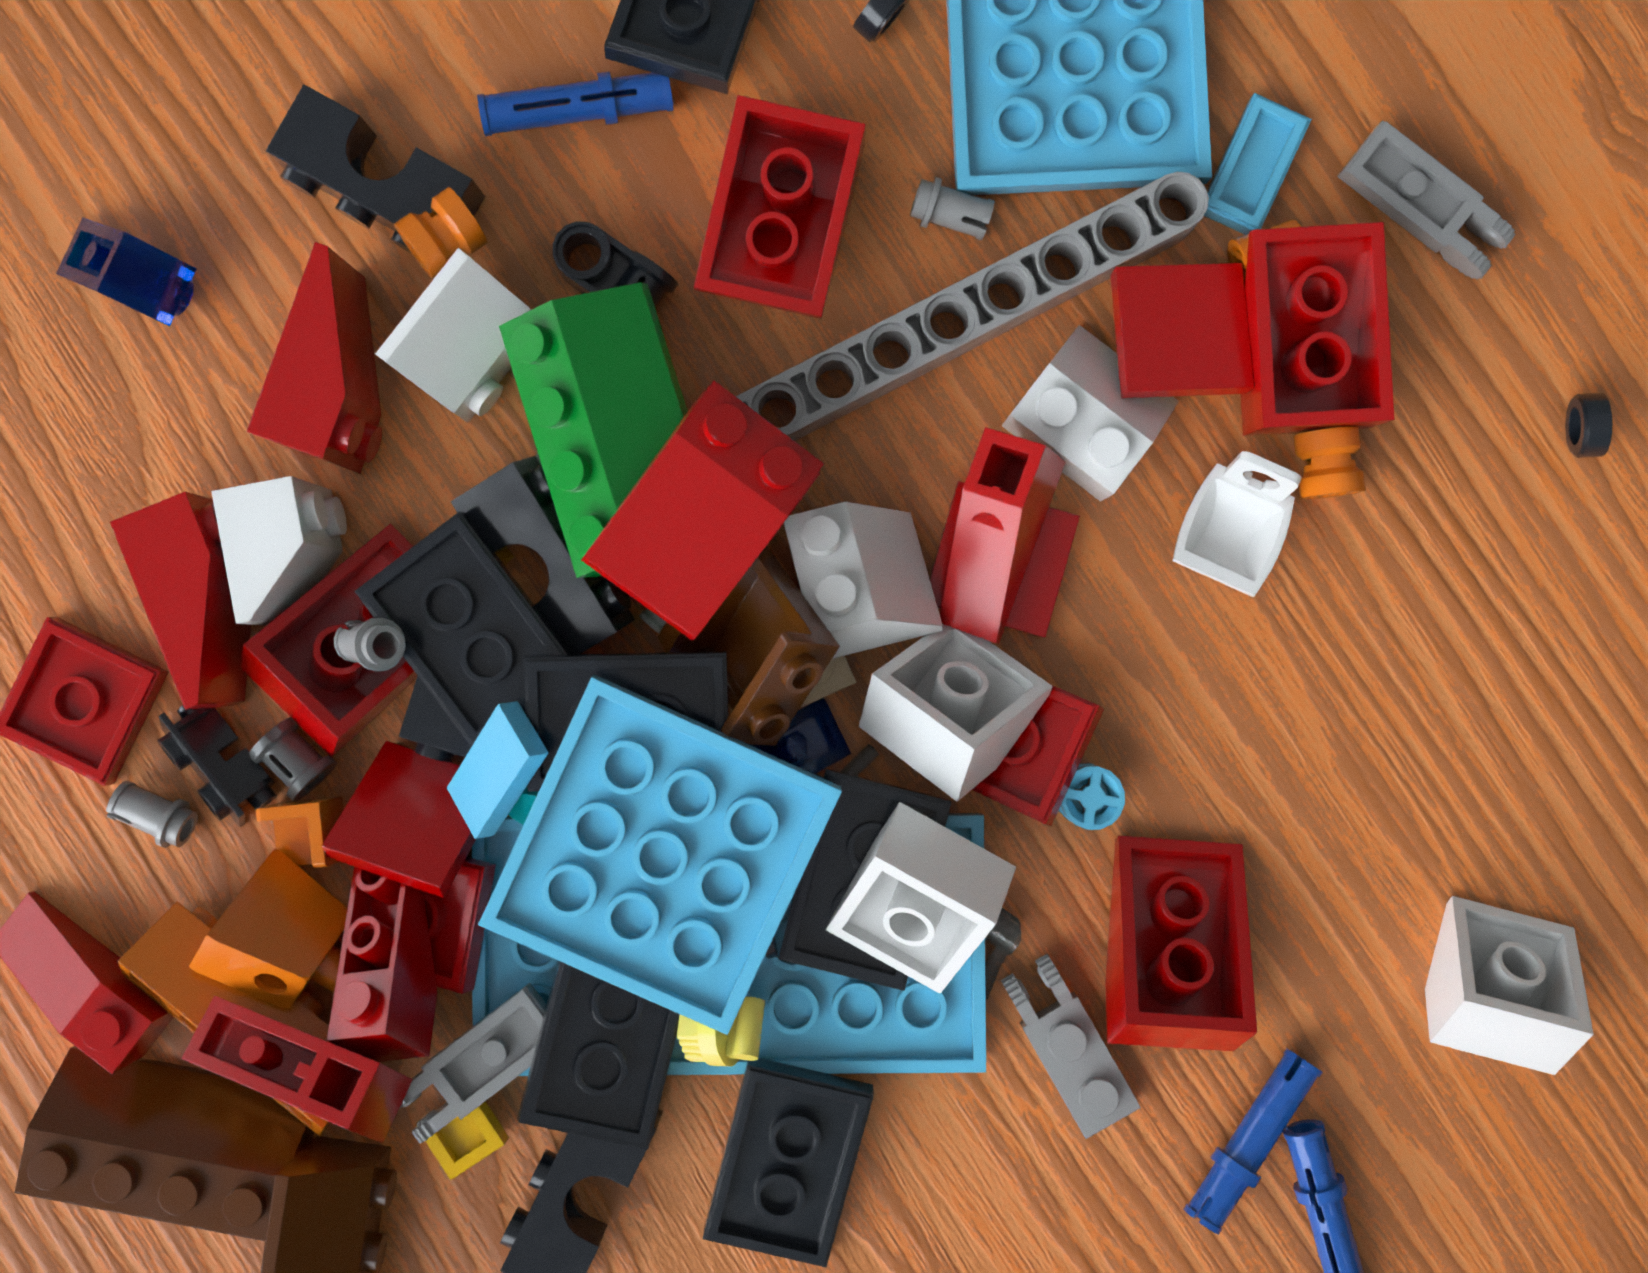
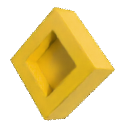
M485 1101L462 1120L457 1116L425 1142L449 1179L452 1180L505 1145L509 1136Z

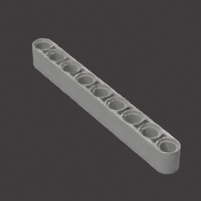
M1174 172L1167 174L736 397L759 415H761L764 405L772 399L781 398L791 402L796 408V415L791 423L778 429L796 441L1111 278L1110 275L1115 267L1135 266L1180 243L1192 232L1207 211L1209 197L1206 187L1199 178L1190 173ZM1173 198L1179 201L1185 208L1186 220L1172 221L1161 212L1159 200ZM1112 226L1124 230L1131 242L1130 249L1120 251L1109 247L1103 239L1102 229ZM1053 255L1066 257L1074 265L1075 277L1069 280L1054 278L1046 269L1045 259ZM1007 284L1018 293L1020 304L1010 310L1000 309L989 300L987 291L993 285ZM939 313H952L962 321L964 333L958 338L943 339L932 330L930 320ZM895 341L903 345L907 350L909 359L899 368H885L876 361L873 351L883 342ZM834 369L846 373L853 384L850 392L840 398H828L823 395L817 388L816 383L819 377L826 371Z

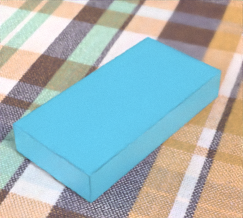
M1254 93L1245 107L1207 189L1209 199L1208 208L1204 216L1244 235L1249 234L1251 230L1261 229L1312 119Z
M518 701L500 703L496 706L447 786V790L475 839L496 834L548 755L546 747Z

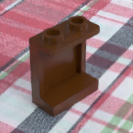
M767 545L696 639H689L667 622L657 636L666 652L727 651L728 704L733 711L720 732L728 737L753 745L775 746L840 648L838 642Z

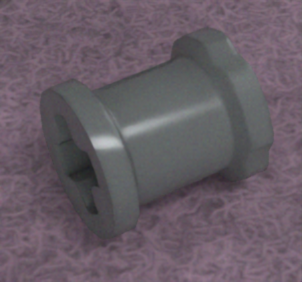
M289 717L266 733L250 750L249 757L256 764L264 762L289 788L286 795L293 802H297L324 781L336 767L337 762L330 755L322 757L297 732L299 725Z

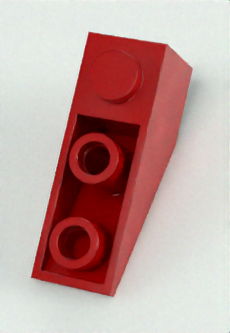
M985 427L962 489L940 612L942 624L996 644L1000 643L1066 463L1046 445Z
M354 867L327 1041L376 1062L430 1056L438 991L423 891Z

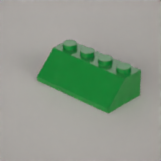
M642 282L550 300L499 325L577 578L602 576L581 561L582 557L688 412L648 284Z

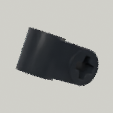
M576 221L564 226L557 233L553 242V258L563 278L582 294L642 282L648 284L654 306L656 307L665 292L673 293L679 285L669 273L652 260L636 251L630 250L598 226L589 222ZM583 244H592L601 250V257L593 268L586 271H578L569 266V257L576 247Z

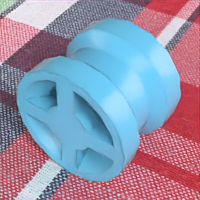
M1080 763L1059 808V812L1068 821L1087 830H1101L1112 825L1121 815L1125 805V791L1120 779L1110 770L1092 763ZM1088 778H1090L1089 785L1085 786L1082 790H1075L1080 789L1082 786L1086 785L1088 783Z

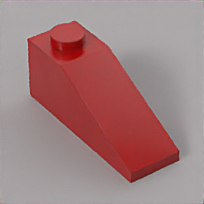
M35 891L29 892L1 927L0 958L58 1033L110 1074H114L143 1057L174 1018L122 975L118 963L120 959L118 955Z
M215 995L181 1058L380 1143L384 1142L413 1079L379 1062Z

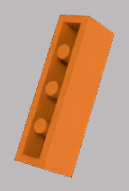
M176 901L118 960L124 977L193 1033H195L215 995L327 1041L329 1025L320 1019L325 1010L305 991H302L291 1008H280L189 968L205 936L218 921L208 911L199 906L191 913ZM274 1099L319 1137L332 1124Z

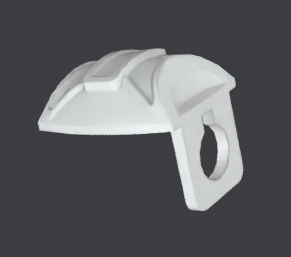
M1247 451L1240 452L1227 467L1217 463L1203 481L1186 512L1178 534L1172 561L1254 597L1271 572L1282 549L1295 497L1290 496V494L1298 488L1302 479L1301 475ZM1251 471L1263 473L1276 481H1259L1252 478L1253 473Z

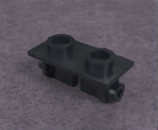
M182 705L177 710L182 719L176 724H173L165 713L158 716L162 731L166 734L157 740L158 744L180 771L190 765L205 783L204 786L197 790V793L219 821L230 815L236 824L242 827L245 824V814L241 810L250 803L256 811L257 808L267 806L277 797V794L271 788L275 781L269 777L259 763L256 764L249 757L250 754L247 748H244L227 761L219 754L238 741V736L218 713L216 707L185 710Z

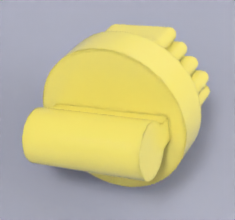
M745 997L728 1035L680 1014L677 1038L679 1039L680 1046H682V1052L685 1053V1059L690 1062H706L710 1066H734L739 1059L758 1060L765 1000L756 997Z

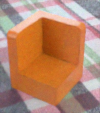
M342 796L300 800L297 802H281L256 809L257 822L273 820L276 849L284 853L296 865L312 864L313 868H321L340 862L327 857L322 844L343 811Z

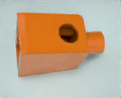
M274 848L207 933L189 968L280 1008H291L310 980L334 993L341 950L334 945L344 932L348 908L284 853Z

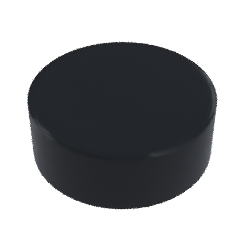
M870 0L856 19L853 28L869 43L872 41L876 42L896 20L909 0Z
M1604 393L1576 394L1569 402L1565 420L1566 441L1570 452L1576 458L1603 457L1609 449L1613 426L1612 411L1609 400Z

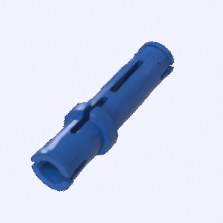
M610 71L597 73L598 80L541 86L489 95L478 94L477 98L485 136L605 119L606 125L617 124V117L662 110L674 111L669 77L653 72L611 78Z
M1286 1048L1284 1056L1225 1148L1217 1147L1210 1158L1215 1163L1191 1201L1185 1205V1212L1194 1219L1196 1217L1201 1219L1199 1223L1218 1235L1220 1234L1223 1224L1248 1186L1255 1188L1260 1181L1261 1176L1257 1174V1171L1317 1077H1320L1323 1073L1321 1070Z
M1307 1119L1287 1125L1285 1130H1283V1135L1287 1141L1298 1179L1294 1183L1293 1189L1296 1200L1300 1204L1305 1205L1323 1272L1364 1273L1358 1246L1343 1199L1347 1195V1185L1342 1174L1337 1173L1325 1135L1324 1123L1316 1119Z

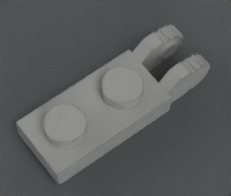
M1382 120L1373 129L1337 176L1435 253L1440 251L1444 261L1471 279H1482L1492 265L1490 264L1491 261L1487 258L1488 256H1485L1482 251H1479L1476 246L1458 233L1464 223L1471 233L1495 248H1506L1516 235L1514 233L1515 230L1507 220H1503L1497 212L1482 202L1484 196L1387 121L1384 122Z
M1045 954L1035 960L1038 966L1037 972L1045 986L1052 990L1057 999L1055 1003L1035 1013L1029 1002L1030 996L1021 980L1016 979L1012 973L1003 978L1001 982L1023 1019L1020 1022L1021 1027L1082 1134L1087 1139L1141 1107L1075 992L1070 993L1048 954Z
M528 983L429 1059L421 1067L422 1071L412 1078L413 1081L400 1108L410 1105L421 1096L422 1091L432 1084L446 1100L444 1105L437 1110L430 1111L417 1122V1126L411 1133L419 1143L426 1141L457 1116L462 1120L531 1067L547 1005L531 983Z

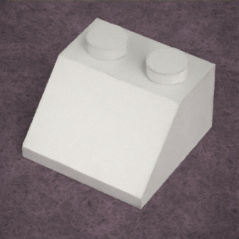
M458 248L375 354L468 423L475 413L478 416H483L493 407L503 390V386L499 383L511 369L499 325L531 309Z
M1079 325L1002 424V427L1014 436L1040 443L1050 448L1066 462L1062 473L1101 502L1113 495L1153 444L1179 401L1174 397L1121 398L1117 353Z
M293 476L211 491L236 624L266 626L325 578L343 552L340 535L345 534L347 530L343 505L338 497L332 496L330 489Z
M842 502L790 515L785 520L784 526L801 593L840 645L833 658L943 631L942 621L911 512Z
M942 624L943 631L925 635L872 673L859 727L957 802L997 769L1048 698L1053 686L990 641Z
M899 802L872 843L829 921L826 930L940 994L996 925L1016 866Z
M1455 896L1449 899L1446 904L1425 985L1430 1042L1555 1075L1594 1035L1575 929Z

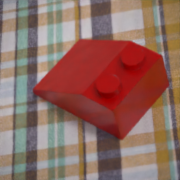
M737 95L694 289L822 319L865 147L866 124Z
M1384 222L1251 230L1248 237L1245 298L1254 388L1247 394H1241L1243 436L1301 433L1351 426L1359 427V429H1368L1395 420Z
M315 242L246 432L361 474L364 463H370L376 456L382 440V428L378 426L382 415L366 281L361 273L331 248Z
M713 380L688 410L581 561L686 637L694 640L789 517L824 463Z
M182 492L111 521V527L185 710L235 706L244 702L247 674L240 668L243 644L250 639L251 625L236 624L213 499L189 492Z
M391 523L243 644L240 668L331 757L372 722L418 676L404 657L401 658L396 666L389 670L373 671L364 668L358 662L354 663L342 659L334 648V636L339 627L348 629L345 622L351 620L365 622L374 618L354 591L413 547Z
M1120 835L1115 839L1105 977L1108 1044L1235 1051L1258 1033L1243 844Z

